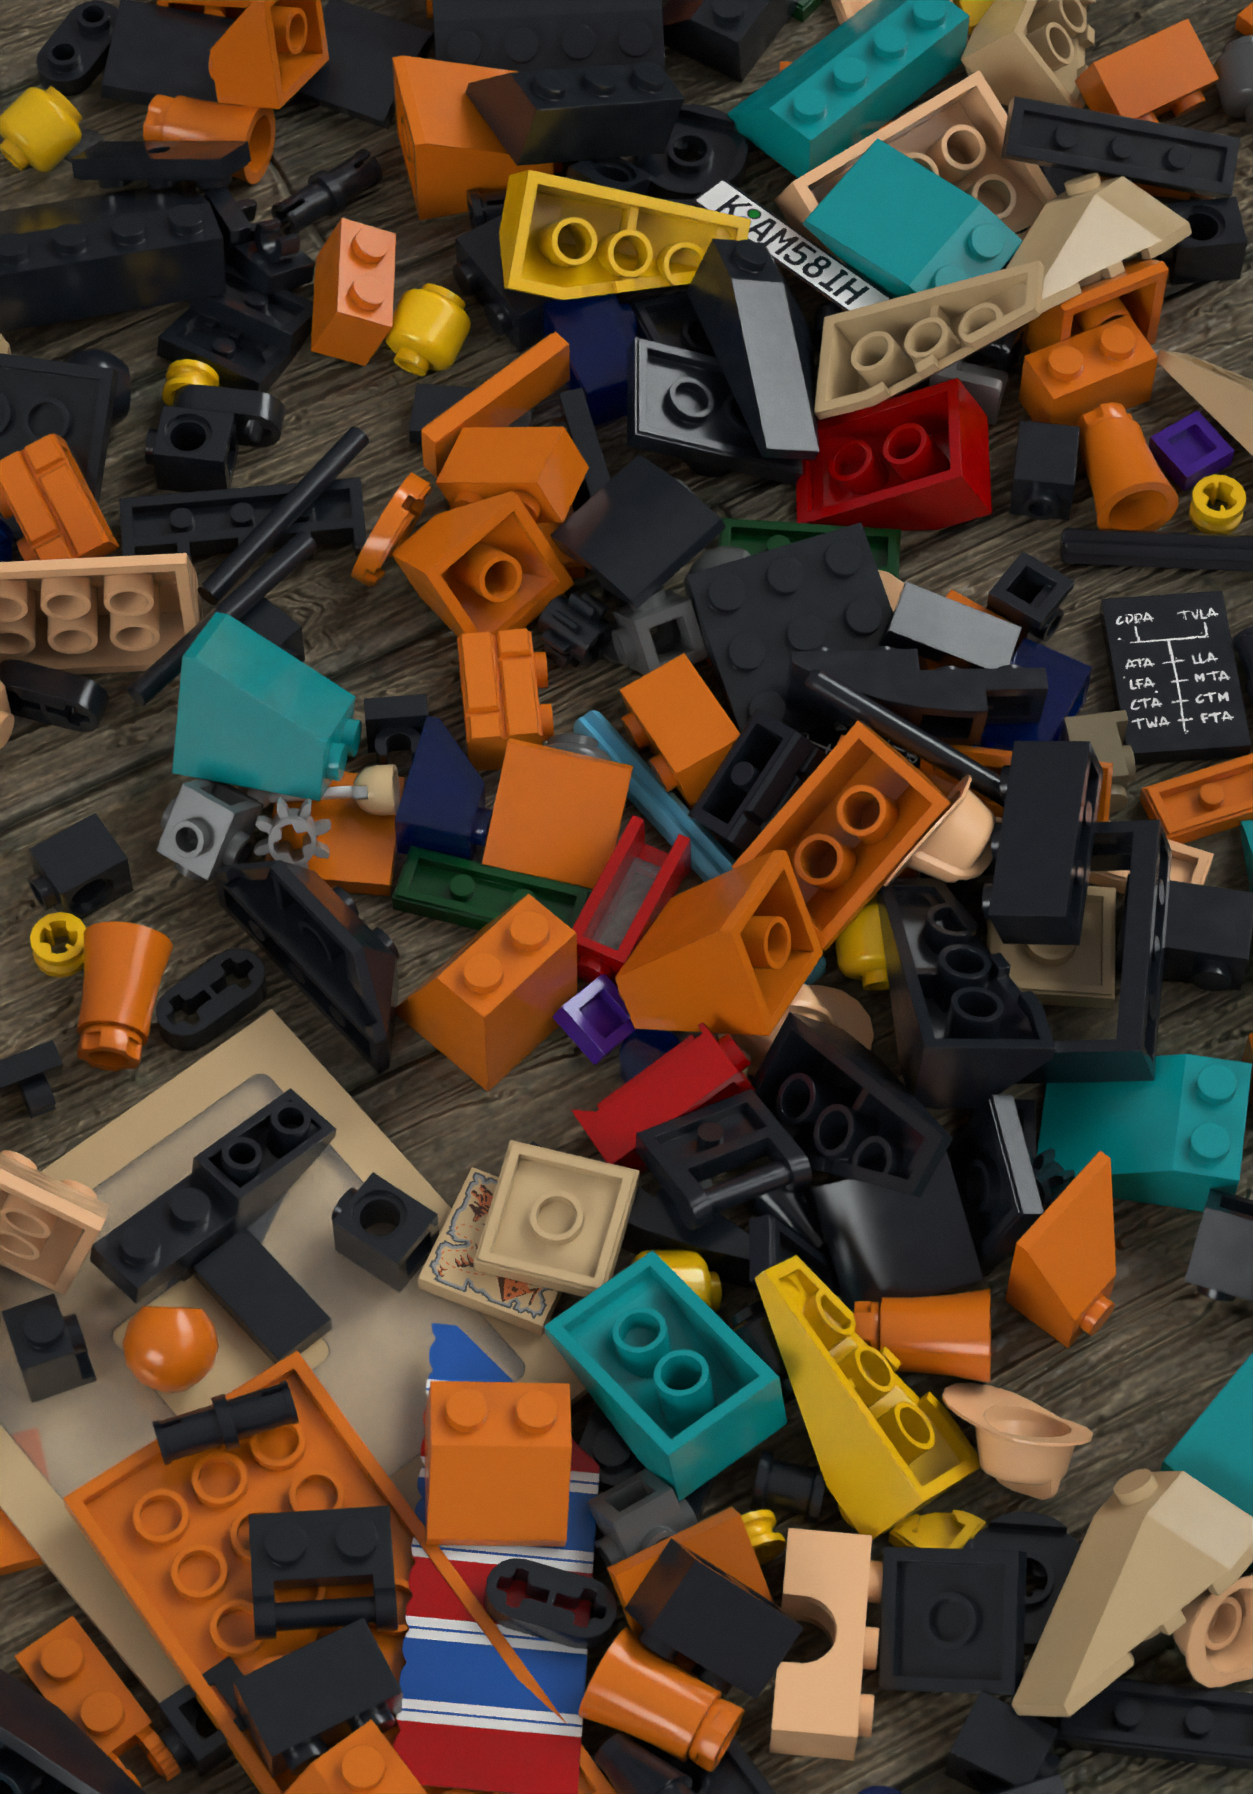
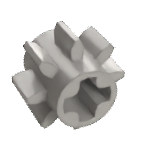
M279 797L277 798V814L273 819L259 815L256 818L255 825L261 831L268 833L269 837L255 845V855L271 853L275 860H282L309 869L308 861L313 855L328 859L330 855V848L326 844L317 841V836L325 834L331 829L330 819H321L315 822L310 815L312 800L309 798L302 803L301 808H288L286 801ZM292 824L297 833L308 832L303 836L302 848L293 850L289 841L278 842L282 839L283 826Z

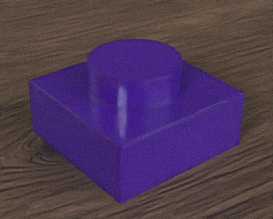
M1198 410L1151 436L1148 446L1155 460L1183 491L1195 486L1204 477L1214 475L1230 466L1234 455L1233 448Z
M601 974L561 1006L552 1016L594 1065L639 1030L634 1028L625 1003L619 995L618 988L606 974Z

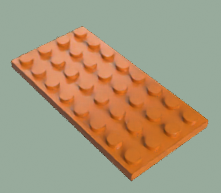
M298 1350L228 1393L225 1397L228 1400L287 1380L299 1423L294 1425L288 1424L239 1440L240 1447L227 1451L225 1445L171 1461L172 1463L167 1465L164 1464L158 1440L155 1439L63 1498L65 1509L185 1684L191 1686L197 1696L198 1703L217 1730L222 1731L228 1740L229 1748L261 1794H284L300 1775H292L290 1770H287L272 1778L248 1728L243 1732L240 1731L233 1721L237 1718L236 1714L214 1684L209 1686L202 1674L230 1656L242 1674L246 1675L343 1627L277 1631V1639L255 1640L248 1516L252 1514L389 1505L398 1630L376 1632L375 1625H368L398 1684L402 1668L406 1665L402 1645L404 1637L409 1631L405 1612L408 1601L412 1598L408 1578L411 1568L415 1565L411 1550L412 1540L415 1537L516 1678L565 1722L438 1545H426L425 1526ZM373 1583L274 1590L275 1603L368 1597L373 1596ZM394 1717L396 1721L394 1726L383 1734L392 1747L394 1746L396 1736L400 1733L396 1717ZM581 1744L578 1794H617ZM421 1785L427 1794H512Z

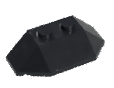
M282 860L224 865L214 872L219 905L379 1075L390 1068L396 1018L395 1007L397 1006L399 991L397 971L399 952L390 937L378 927L371 930L358 917V909L348 893L338 885L331 888L313 870Z

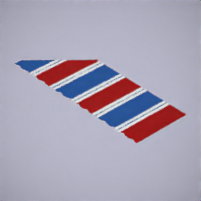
M432 1323V1332L436 1339L429 1351V1362L433 1371L429 1374L426 1383L427 1397L430 1381L514 1382L457 1325ZM424 1437L420 1448V1456L424 1467L420 1470L417 1480L421 1499L416 1505L415 1514L425 1526ZM573 1439L567 1542L565 1547L438 1545L486 1612L484 1592L487 1578L492 1569L504 1560L512 1558L527 1559L592 1578L596 1520L587 1502L598 1496L600 1466ZM414 1537L411 1550L415 1565L411 1568L408 1578L412 1598L408 1601L405 1612L409 1631L406 1633L402 1645L406 1665L402 1668L399 1678V1686L403 1692L402 1712L396 1714L400 1733L395 1738L394 1750L421 1785L512 1794H578L583 1718L579 1717L578 1712L585 1694L587 1649L572 1648L508 1629L492 1619L565 1720L564 1722L516 1678ZM513 1580L509 1589L497 1588L507 1593L506 1604L511 1607L519 1608L523 1598L546 1603V1601L528 1596L526 1594L527 1583L521 1580ZM581 1599L577 1609L554 1604V1606L568 1609L575 1613L574 1624L587 1628L590 1619L591 1601Z

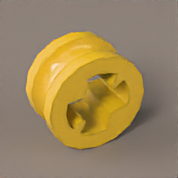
M190 359L177 360L171 363L167 369V382L162 389V399L167 406H173L175 393L180 387L186 385L218 387L219 375L206 363Z
M1226 475L1204 477L1196 483L1192 492L1189 517L1193 525L1206 534L1232 533L1239 527L1242 521L1243 510L1246 505V492L1239 482ZM1208 500H1210L1212 505H1215L1216 500L1226 502L1228 504L1227 510H1225L1223 505L1220 506L1219 511L1210 509L1207 506Z
M57 912L44 916L33 926L30 934V943L34 961L42 972L49 976L62 978L72 976L84 968V931L86 927L81 919L70 913ZM61 936L69 938L70 944L65 945L67 952L52 953L51 945L55 946L54 938Z
M757 1510L741 1515L760 1566L783 1552L786 1548V1540L781 1533H776L772 1530L776 1525V1518L772 1511Z

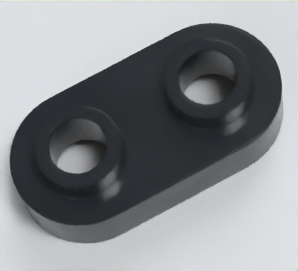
M88 1L76 6L68 14L37 55L36 63L39 80L44 89L47 90L52 86L63 96H73L84 92L91 86L106 67L118 12L114 5L104 1Z

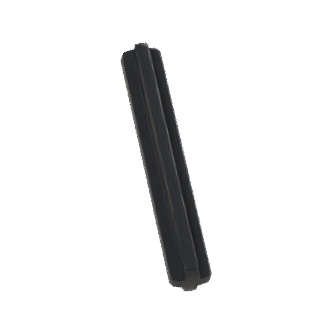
M1066 528L1061 535L1060 556L1062 562L1066 564L1253 571V535Z

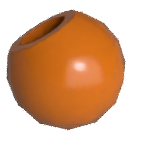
M142 1306L128 1322L122 1342L126 1366L136 1378L150 1389L168 1394L186 1391L199 1383L213 1368L219 1349L214 1323L203 1308Z

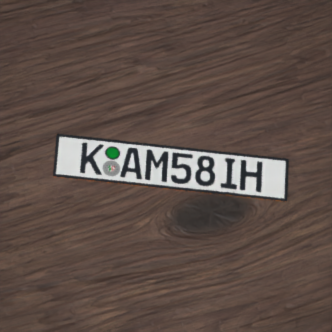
M724 178L718 180L692 200L703 209L751 219L748 240L765 243L775 261L845 311L893 299Z

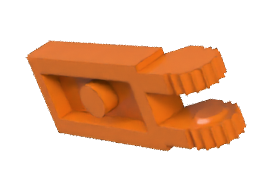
M73 1615L14 1656L20 1670L36 1692L59 1707L140 1788L141 1785L130 1770L125 1768L118 1758L137 1744L146 1754L147 1760L158 1775H162L165 1780L169 1781L181 1772L176 1760L155 1732L151 1719Z

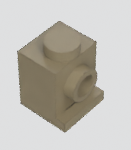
M1126 710L1064 717L1060 741H1090L1100 762L1113 763L1109 814L1120 811L1128 804L1127 783L1134 782L1136 778L1135 758L1132 747L1124 745L1128 725Z

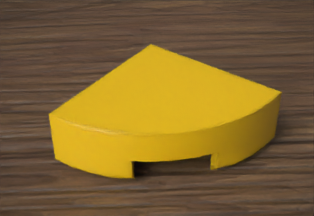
M953 1510L952 1513L933 1512L923 1515L915 1514L907 1517L889 1533L888 1542L895 1547L963 1549L971 1537L973 1539L978 1532L985 1529L986 1522L962 1510Z

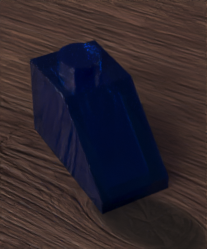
M427 716L395 817L397 853L407 855L410 846H415L473 861L477 845L486 846L493 809L486 808L485 783L440 718Z

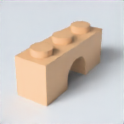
M788 1528L781 1608L794 1620L806 1621L822 1629L830 1639L832 1648L827 1654L816 1661L809 1663L782 1661L776 1669L769 1753L854 1761L857 1738H871L874 1695L861 1694L862 1670H876L879 1627L866 1626L867 1602L880 1604L883 1582V1561L870 1560L872 1535Z

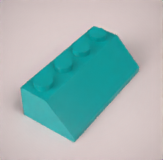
M872 0L726 115L734 121V128L799 178L875 133L962 64L960 59L967 44L970 16L949 0Z

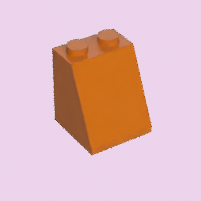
M404 55L392 57L397 136L419 221L468 212L467 190L476 189L479 194L507 189L509 175L525 170H533L551 175L562 172V162L517 166L465 93L468 83L517 71Z
M773 850L670 898L615 977L619 995L625 1003L635 1029L702 1032L697 1025L704 1022L713 1033L771 1035L823 955L787 851Z
M528 893L485 925L395 1007L396 1015L489 1092L559 1027V1024L552 1016L561 1006L577 994V933Z

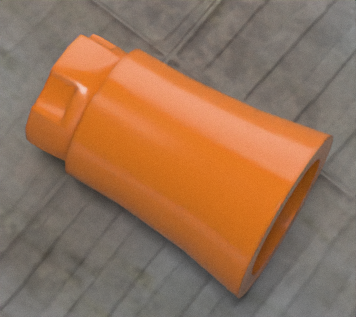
M165 95L153 97L148 106L147 117L143 124L144 141H248L251 161L231 176L250 184L258 183L264 176L273 153L276 132L275 116L271 108L224 104L183 95L175 98Z
M1120 403L1100 404L1093 411L1082 414L1076 422V426L1080 427L1078 451L1085 466L1094 497L1099 529L1156 531L1161 528L1175 514L1179 498L1158 466L1147 445L1140 425L1133 420L1132 415L1127 413L1123 404Z
M119 921L100 922L85 929L82 1002L77 1025V1033L80 1036L77 1056L79 1059L88 1062L91 1067L108 1071H119L123 1069H136L140 1065L142 1047L147 1044L152 1014L161 979L173 950V943L166 935L147 926Z
M991 1288L952 1295L913 1298L882 1297L881 1304L871 1301L854 1302L855 1332L877 1351L886 1346L901 1362L898 1370L895 1372L954 1376L991 1383Z
M625 1627L614 1639L598 1665L580 1704L579 1717L623 1731L663 1750L682 1762H686L689 1759L701 1768L713 1772L735 1737L745 1710L730 1701L721 1699V1691L695 1678L673 1662L660 1656L643 1644L630 1629Z

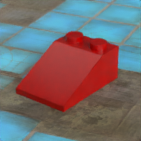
M955 378L885 400L873 407L818 421L819 453L815 460L802 459L803 474L796 482L797 523L851 526L862 523L863 527L915 531L939 530L992 514L988 416L959 378Z

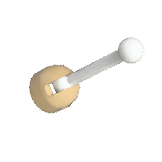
M395 764L367 767L357 775L352 786L328 787L321 800L353 798L360 809L368 814L378 816L398 815L400 809V786L397 767ZM253 788L247 791V795L264 804L263 809L270 803L277 802L279 797H282L286 802L306 800L305 798Z

